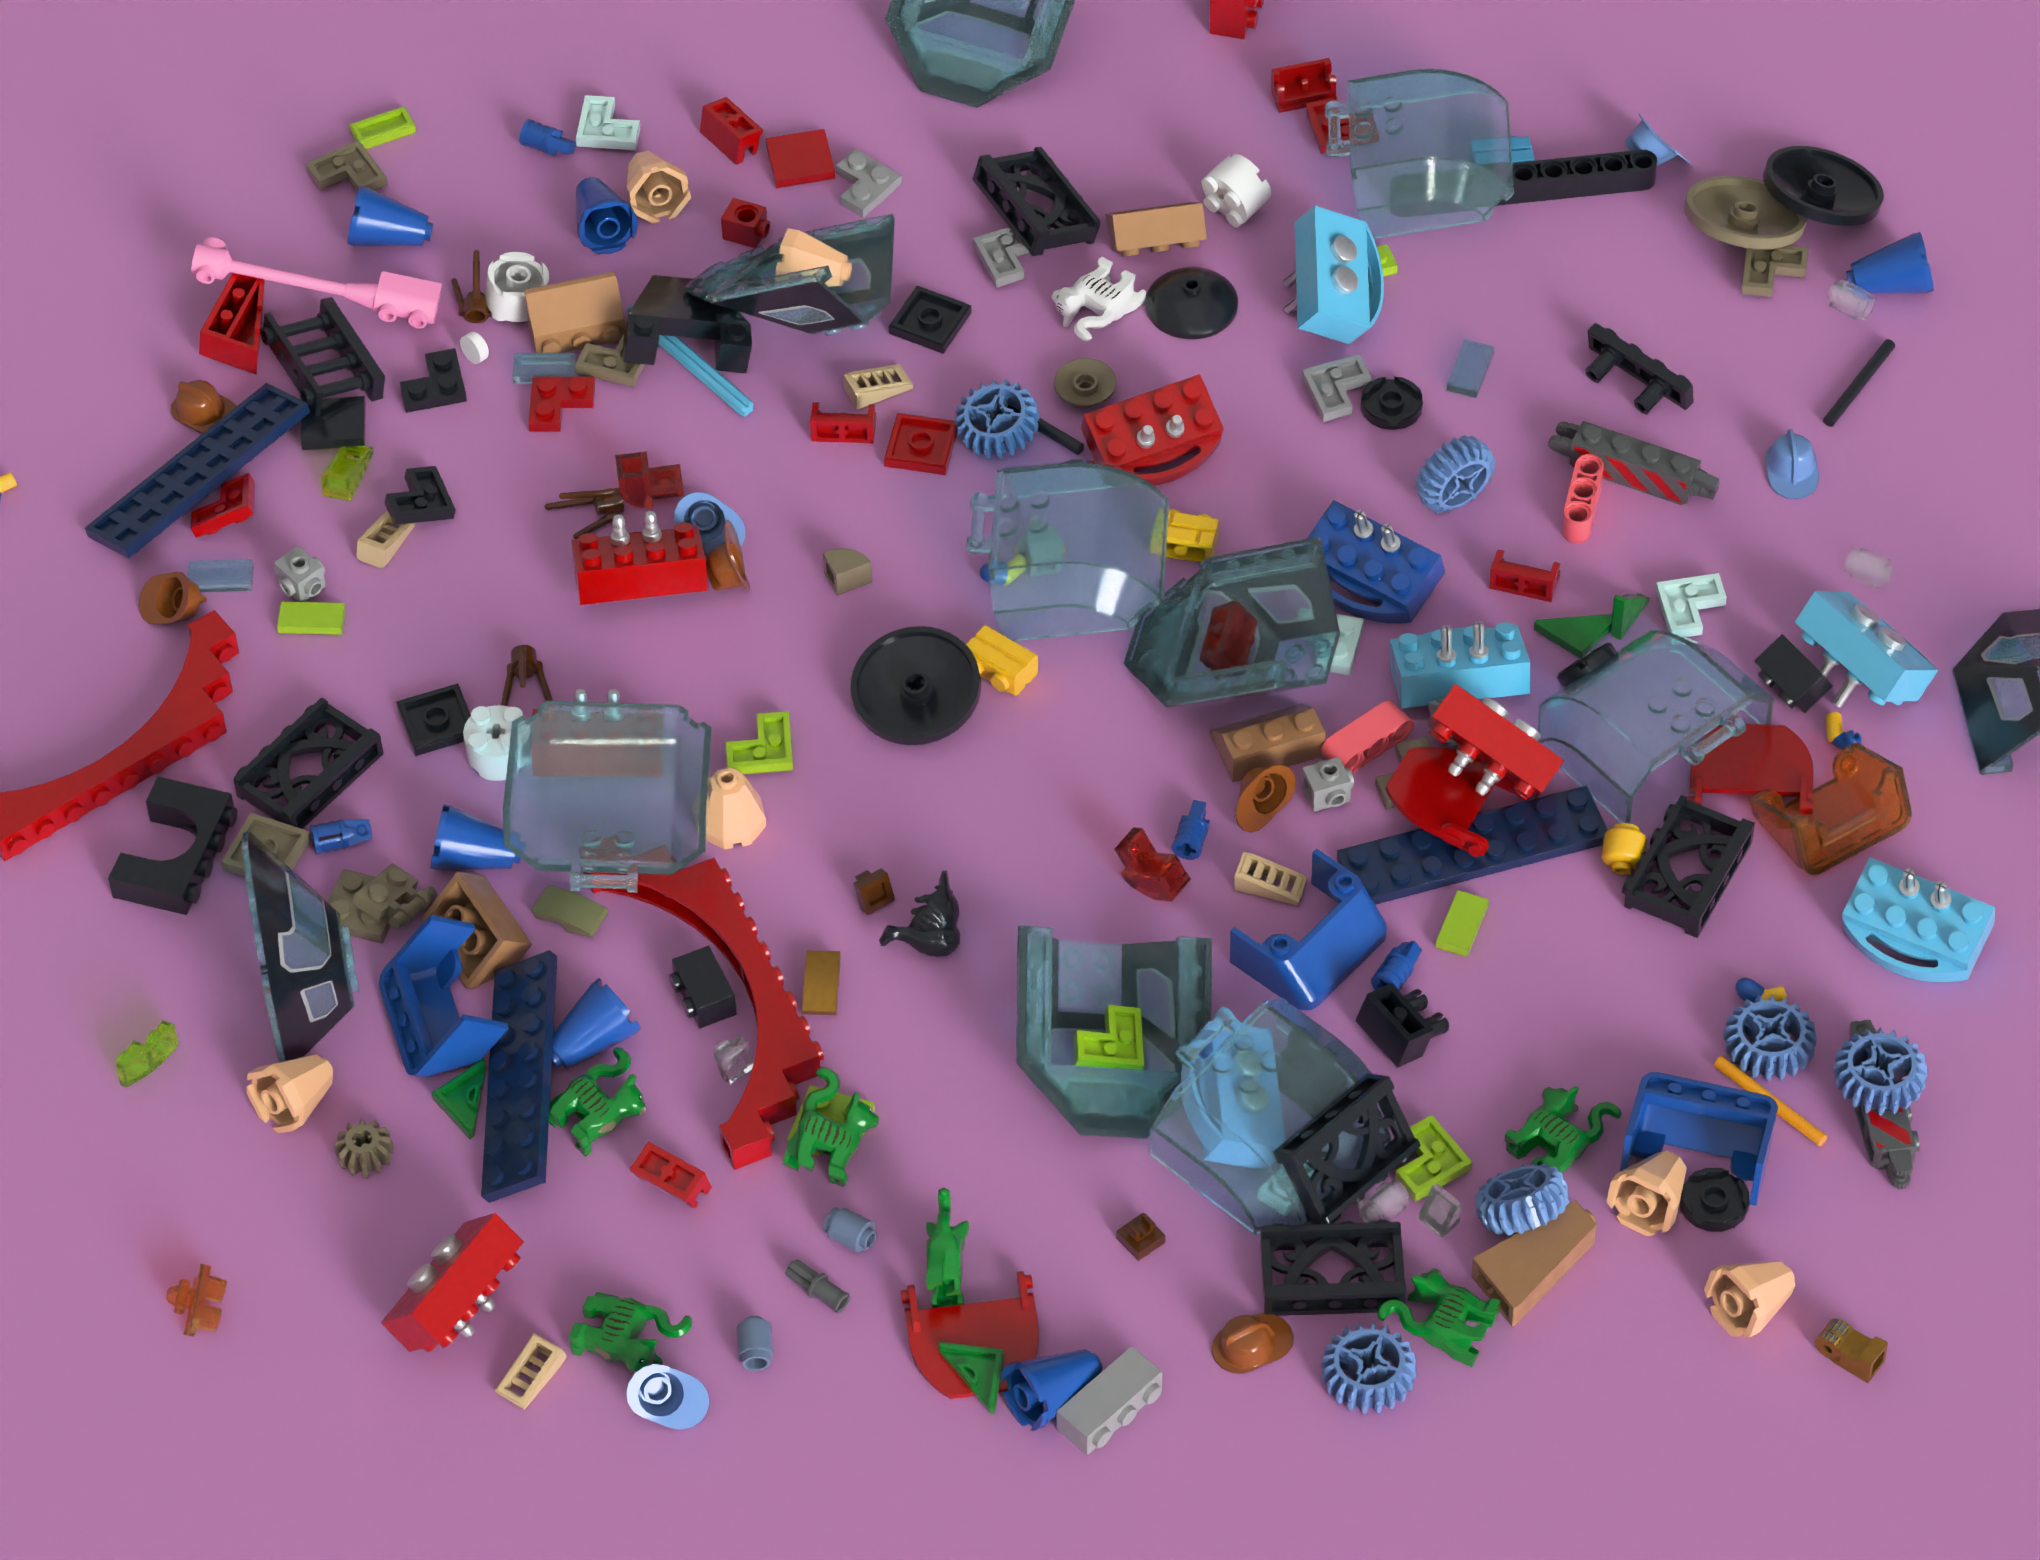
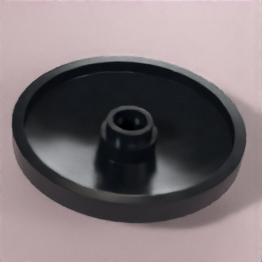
M1791 146L1779 149L1770 155L1763 171L1764 184L1778 202L1803 217L1825 224L1854 226L1867 223L1877 216L1884 199L1882 186L1870 171L1846 156L1822 148Z
M926 626L898 629L877 639L862 653L853 669L851 677V696L856 713L862 723L880 738L902 745L928 744L951 735L971 717L981 693V677L978 664L968 646L949 632Z

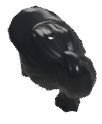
M946 870L941 872L939 884L934 887L937 889L935 892L915 897V902L926 903L927 905L911 910V914L916 916L908 927L886 926L879 939L881 946H886L894 940H900L923 954L935 957L948 956L956 950L960 944V932L956 926L959 918V906L953 891L950 889L948 872Z

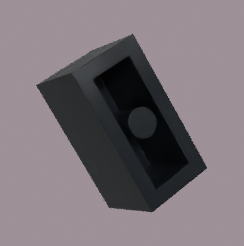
M1783 634L1754 660L1761 669L1758 676L1770 688L1776 684L1782 690L1778 696L1791 709L1797 705L1806 713L1833 687L1828 679Z
M710 946L672 959L673 973L669 974L672 988L675 993L681 992L684 998L682 999L684 1011L688 1018L694 1017L699 1029L737 1015L735 995Z

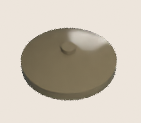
M1715 176L1702 179L1689 188L1684 204V212L1688 220L1701 232L1727 244L1744 248L1775 249L1793 244L1803 235L1807 222L1806 217L1791 211L1778 202L1767 190L1764 181L1748 177Z

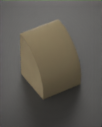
M846 548L834 549L823 553L824 574L837 596L872 583L871 561L864 554Z

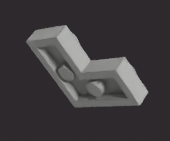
M856 148L836 165L837 174L853 183L840 196V205L862 218L868 215L902 184L901 174Z
M1010 227L973 238V247L996 288L1025 279L1024 269L1017 257L1030 252Z
M1360 354L1302 369V380L1323 422L1351 415L1353 405L1346 391L1366 386L1371 382V375Z

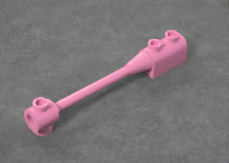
M213 237L206 238L202 244L197 243L191 273L196 274V278L205 284L212 283L214 279L223 280L231 272L345 296L346 299L370 308L373 312H377L379 318L385 322H393L396 320V317L409 319V324L415 328H424L427 323H435L442 289L441 283L385 271L381 272L379 283L343 284L234 261L227 250L226 244L222 240Z

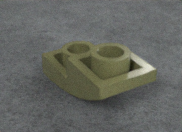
M547 885L531 909L536 919L562 924L568 933L591 938L609 913L606 907L586 897L551 885Z

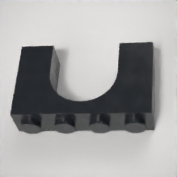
M158 776L146 800L150 821L187 830L196 837L195 842L184 854L170 860L158 861L120 853L108 880L113 898L187 915L192 904H196L199 900L201 885L204 878H208L212 872L216 853L221 852L224 847L225 834L228 828L233 827L236 822L237 808L234 807L231 793Z

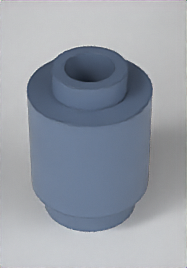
M833 1208L826 1216L823 1224V1231L828 1234L829 1239L857 1253L870 1249L877 1237L873 1221L847 1208Z
M760 1316L747 1317L736 1327L738 1359L742 1362L744 1369L761 1371L770 1366V1361L773 1358L772 1326L769 1321L764 1320Z

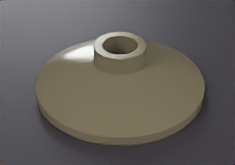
M1080 358L1069 361L1060 367L1054 378V388L1057 395L1070 405L1093 407L1104 403L1113 395L1116 389V376L1114 371L1104 362L1091 358Z

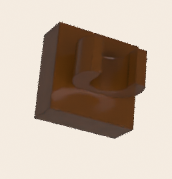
M882 868L873 873L866 870L855 876L857 881L853 883L860 909L868 915L895 900L888 873Z
M1141 1213L1116 1231V1239L1139 1261L1165 1243V1234L1146 1213Z

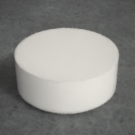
M470 332L460 339L461 349L469 361L478 364L488 358V346L478 333Z

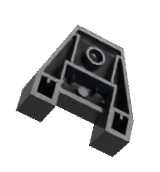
M653 275L628 313L623 338V362L654 365L659 335L715 340L716 370L747 373L752 349L751 324L739 311L710 303L687 293L689 289L702 279Z

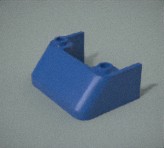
M1317 848L1312 852L1311 884L1339 904L1300 942L1286 934H1274L1260 945L1236 927L1230 931V963L1300 1010H1312L1319 1006L1385 941L1387 925L1360 878Z
M429 915L381 972L379 989L405 1070L411 1076L424 1078L475 1064L488 1053L509 1029L508 1024L504 1022L464 1014L459 1017L450 986L462 972V963L457 950L475 930V926L472 923Z
M1660 1072L1648 1073L1641 1079L1624 1139L1620 1171L1629 1167L1632 1156L1646 1159L1655 1153L1662 1152L1664 1144L1732 1158L1730 1165L1732 1173L1742 1180L1753 1182L1749 1205L1756 1206L1766 1169L1778 1105L1773 1098L1764 1094Z

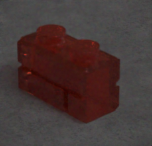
M1231 601L1214 607L1199 660L1207 668H1211V672L1219 679L1225 680L1243 674L1249 665L1247 660L1251 646L1255 642L1254 634L1258 621L1250 613H1246V609L1238 601Z

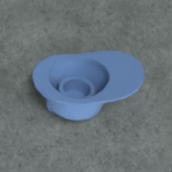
M1638 113L1642 120L1625 141L1630 151L1648 150L1653 152L1657 157V166L1677 155L1689 164H1692L1663 141Z
M1788 429L1787 434L1778 437L1766 451L1765 461L1768 480L1771 488L1785 498H1805L1812 494L1818 486L1819 473L1816 455L1807 438L1794 434L1793 429Z
M693 492L685 495L678 502L674 511L675 525L687 522L693 526H698L704 552L710 554L713 549L725 541L724 522L726 520H729L734 526L742 547L746 529L743 520L722 501L705 492Z
M651 1364L635 1372L628 1382L626 1391L628 1404L636 1414L669 1428L682 1430L692 1428L700 1423L707 1414L709 1407L708 1392L702 1382L692 1375L666 1365Z

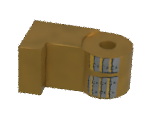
M1831 1319L1814 1341L1817 1350L1822 1355L1867 1383L1870 1382L1886 1360L1887 1341L1878 1336L1871 1339L1854 1330L1841 1319Z

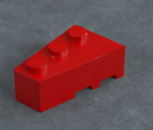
M232 273L200 331L199 355L257 375L265 279Z

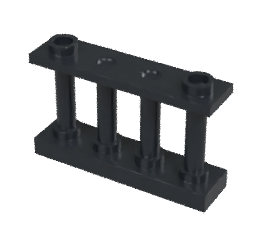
M332 297L321 299L320 311L317 317L279 326L270 312L264 314V324L260 329L261 339L265 345L270 347L299 391L301 400L308 404L314 416L321 415L322 398L359 388L361 391H365L371 402L383 399L385 375ZM317 329L325 331L328 336L294 346L287 339L289 336ZM329 349H334L341 355L339 358L305 366L300 358ZM342 369L351 370L355 376L321 386L313 378Z

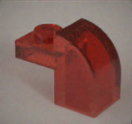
M647 451L615 455L620 495L630 505L640 508H653V500L684 496L680 464L649 468Z
M1133 827L1114 849L1125 866V869L1120 873L1131 887L1151 899L1173 901L1191 880L1177 855L1157 853L1143 828Z

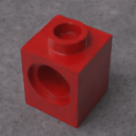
M732 198L721 217L722 238L756 249L761 239L766 238L770 230V221L767 220L766 207Z

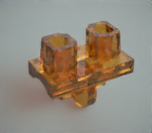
M200 1265L198 1277L194 1279L192 1288L189 1287V1280L181 1279L179 1285L172 1286L167 1290L166 1300L175 1306V1313L183 1314L185 1308L188 1307L184 1335L194 1337L197 1328L216 1331L222 1310L204 1305V1301L207 1299L221 1303L226 1290L227 1280L210 1275L211 1266Z

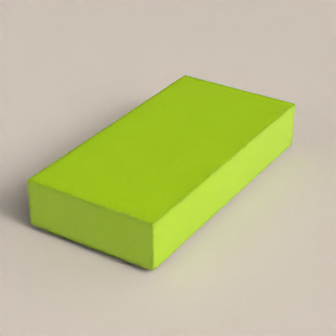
M405 106L349 124L350 133L354 140H359L365 149L416 133L415 124Z
M281 601L277 624L278 633L342 635L346 613L345 603Z
M1457 890L1436 940V948L1468 957L1489 907V899Z

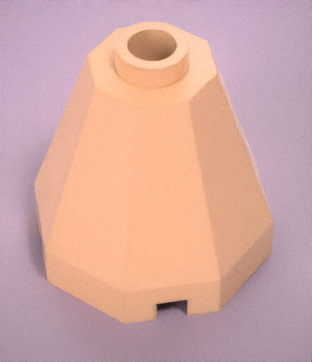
M648 150L636 153L628 165L626 188L629 205L638 217L652 224L661 222L658 217L668 215V219L677 217L691 199L686 173Z
M787 229L779 250V254H783L782 261L777 262L776 289L818 282L824 288L838 287L843 285L844 280L848 281L850 279L852 263L848 262L846 254L804 231Z
M731 767L717 770L710 778L696 807L701 838L724 850L733 848L735 843H742V846L751 845L766 827L761 797L743 773Z
M318 1054L260 1066L247 1074V1080L252 1079V1083L247 1086L246 1093L261 1120L267 1123L269 1119H272L278 1125L272 1129L278 1134L291 1132L305 1123L332 1085L333 1068L327 1059L320 1057Z
M1667 1150L1655 1153L1618 1172L1610 1183L1606 1202L1611 1209L1614 1205L1619 1211L1616 1217L1622 1225L1645 1236L1655 1235L1661 1229V1233L1667 1232L1676 1220L1687 1167L1680 1156Z
M1782 1261L1721 1265L1711 1270L1704 1291L1707 1298L1713 1297L1715 1305L1710 1307L1713 1318L1730 1336L1738 1337L1744 1334V1337H1752L1761 1332L1792 1295L1795 1287V1278L1792 1270Z

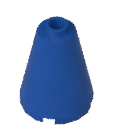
M589 177L577 185V230L583 245L592 249L597 254H611L622 250L626 246L625 243L630 237L633 239L637 232L638 221L632 207L598 178Z
M359 186L349 228L348 244L353 246H423L424 240L430 241L433 223L428 222V215L369 187Z
M1921 232L1912 233L1851 263V270L1846 271L1849 288H1856L1857 294L1928 293L1934 291L1931 270L1927 261V253Z
M443 804L430 869H512L513 862L520 863L523 844L517 843V835L453 806Z
M600 978L591 983L553 1033L552 1063L557 1068L563 1065L566 1069H569L626 1040L641 1030L637 1020L632 1023L627 1018L631 1012L607 984L602 987Z
M1087 1349L1012 1362L1005 1366L1001 1373V1382L1007 1380L1008 1390L1003 1392L1005 1401L1016 1420L1022 1426L1031 1425L1032 1428L1030 1430L1035 1431L1054 1419L1059 1408L1102 1372V1363L1096 1354L1091 1353Z

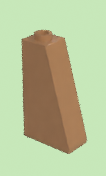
M1577 1200L1568 1204L1565 1207L1566 1210L1558 1214L1556 1220L1548 1221L1546 1226L1541 1225L1536 1227L1534 1231L1527 1230L1523 1234L1518 1232L1473 1257L1471 1277L1489 1299L1495 1298L1500 1300L1499 1312L1512 1327L1518 1324L1595 1244L1596 1219L1588 1209L1584 1210Z

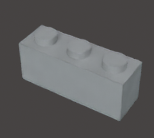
M1131 1346L1056 1411L1057 1430L1086 1455H1089L1095 1448H1102L1108 1443L1112 1434L1119 1427L1130 1424L1143 1406L1152 1404L1159 1398L1162 1393V1371Z

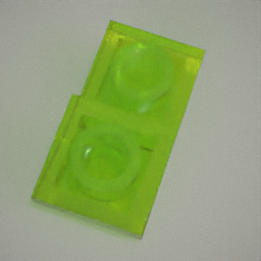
M162 1020L157 1029L149 1033L145 1045L133 1040L128 1049L120 1053L116 1061L120 1085L128 1087L153 1072L171 1055L179 1044L174 1024Z

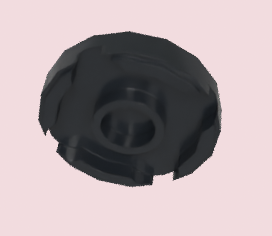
M1394 376V379L1387 380L1386 377L1378 378L1370 382L1362 392L1361 410L1363 416L1372 425L1381 429L1397 430L1406 428L1415 423L1422 414L1423 400L1421 390L1413 382L1403 377Z
M1611 643L1603 644L1591 651L1587 656L1580 660L1578 659L1559 672L1557 675L1559 683L1562 687L1569 685L1609 660L1617 651Z
M1705 1168L1695 1171L1683 1184L1680 1209L1685 1218L1695 1227L1708 1232H1723L1735 1228L1745 1219L1750 1203L1749 1190L1742 1179L1730 1175L1728 1170Z

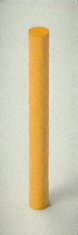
M1723 1056L1717 1058L1713 1065L1717 1070L1745 1091L1764 1094L1773 1098L1778 1105L1777 1115L1816 1145L1821 1146L1826 1141L1827 1135L1726 1058Z

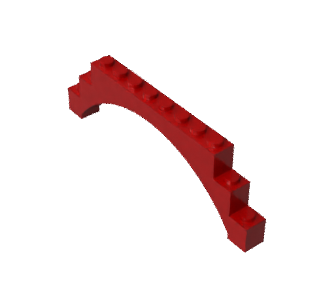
M215 610L187 625L190 635L189 650L175 685L159 709L129 739L101 759L71 774L47 783L0 793V857L4 861L21 854L28 847L50 837L54 832L66 825L78 821L83 815L99 806L107 804L114 797L133 789L140 782L162 772L166 767L182 758L188 757L195 750L217 740L227 732L223 712L215 703L222 701L233 693L229 672L222 663L231 660L235 655L239 654L235 632Z
M616 837L580 849L581 870L593 894L604 891L627 896L651 904L678 917L713 943L730 962L743 982L752 1003L757 1022L756 1056L750 1079L739 1104L728 1122L719 1125L721 1145L734 1170L772 1156L771 1141L775 1140V1135L771 1125L797 1115L796 1101L800 1097L796 1084L817 1077L816 1071L820 1068V1061L824 1060V1056L817 1041L812 1042L809 1037L810 1028L806 1018L798 1016L796 1012L797 1004L792 992L784 990L782 986L784 980L777 965L772 967L769 961L771 956L764 941L759 942L757 939L758 931L751 916L746 918L743 912L745 911L744 903L739 892L733 893L730 888L732 882L727 869H720L714 857L681 870L677 858L671 859L665 847L632 859L627 847L621 848Z

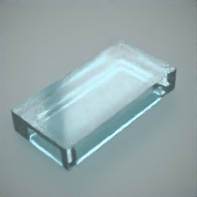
M1464 339L1448 379L1446 391L1477 398L1494 354V346Z
M514 353L513 384H532L533 377H576V353Z
M253 560L189 561L187 578L193 580L199 586L200 592L252 591Z

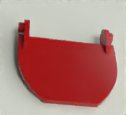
M1723 723L1701 740L1693 754L1689 794H1695V796H1688V800L1702 806V793L1800 797L1799 818H1806V814H1813V801H1807V798H1813V761L1810 752L1800 737L1785 725Z
M1443 747L1409 749L1385 788L1394 806L1412 823L1442 838L1445 842L1469 852L1474 857L1485 855L1489 849L1488 841L1468 829L1494 786L1512 793L1510 789L1514 783L1504 776L1499 782L1495 781L1493 786H1490L1488 793L1482 796L1475 791L1478 782L1482 781V777L1485 774L1483 770L1487 764L1478 757L1473 762H1468L1463 767V771L1457 777H1454L1448 772V769L1458 755L1455 749Z
M1024 1271L1017 1272L1019 1298L918 1310L914 1284L907 1285V1290H901L902 1304H909V1308H905L904 1311L912 1357L921 1374L937 1391L950 1399L975 1396L939 1353V1342L1004 1349L1002 1370L1012 1362L1036 1358L1039 1344L1038 1319L1034 1294L1027 1293V1289L1033 1288L1031 1274L1025 1275ZM1000 1379L998 1393L1008 1390L1007 1380L1001 1382Z

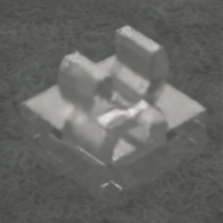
M739 1035L731 1042L723 1039L713 1046L714 1050L717 1051L713 1055L722 1079L730 1085L752 1070L755 1059L748 1040Z

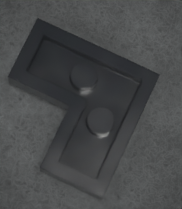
M455 348L426 353L425 358L429 377L400 382L406 413L467 401Z
M436 466L406 469L404 479L410 491L386 494L384 503L394 525L454 519L456 509Z

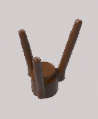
M475 250L473 252V291L469 292L467 297L463 299L457 279L453 278L451 283L459 306V316H464V319L470 323H482L492 316L486 304L485 294L480 292L479 251Z
M619 488L560 493V499L572 500L547 503L545 505V509L549 510L594 504L597 514L605 516L573 535L574 539H578L580 535L591 533L601 526L612 522L615 515L624 512L623 498Z
M519 645L512 649L511 663L507 665V677L501 705H508L515 675L519 678L520 687L524 688L526 686V679L532 677L534 673L537 675L547 704L554 705L543 673V663L537 660L536 650L532 646Z

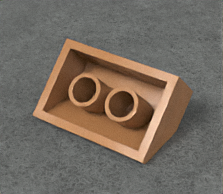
M1187 202L1105 213L1113 251H1121L1122 256L1140 254V248L1151 247L1152 252L1170 250L1169 244L1181 243L1182 248L1200 246L1199 240L1207 239L1203 203Z
M615 271L524 290L529 332L537 358L583 349L586 343L594 345L614 343L620 341L625 332V316Z
M1304 704L1210 730L1212 740L1232 783L1242 780L1246 773L1255 767H1270L1278 764L1288 767L1323 757L1321 747L1325 742V730L1315 709Z
M457 871L420 919L423 923L429 915L474 924L475 930L457 950L462 963V972L459 977L467 989H473L494 979L496 970L519 962L532 946V943L490 882L482 875Z

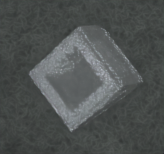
M1435 1184L1432 1186L1418 1218L1440 1237H1444L1460 1224L1461 1203L1440 1185Z

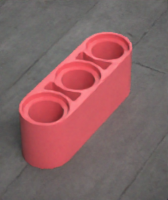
M1594 454L1581 455L1577 459L1564 507L1562 535L1567 541L1572 543H1582L1589 538L1602 489L1604 462Z
M1386 700L1331 735L1322 745L1321 754L1327 760L1340 757L1344 767L1350 768L1353 773L1403 741L1413 730L1414 721L1393 701Z

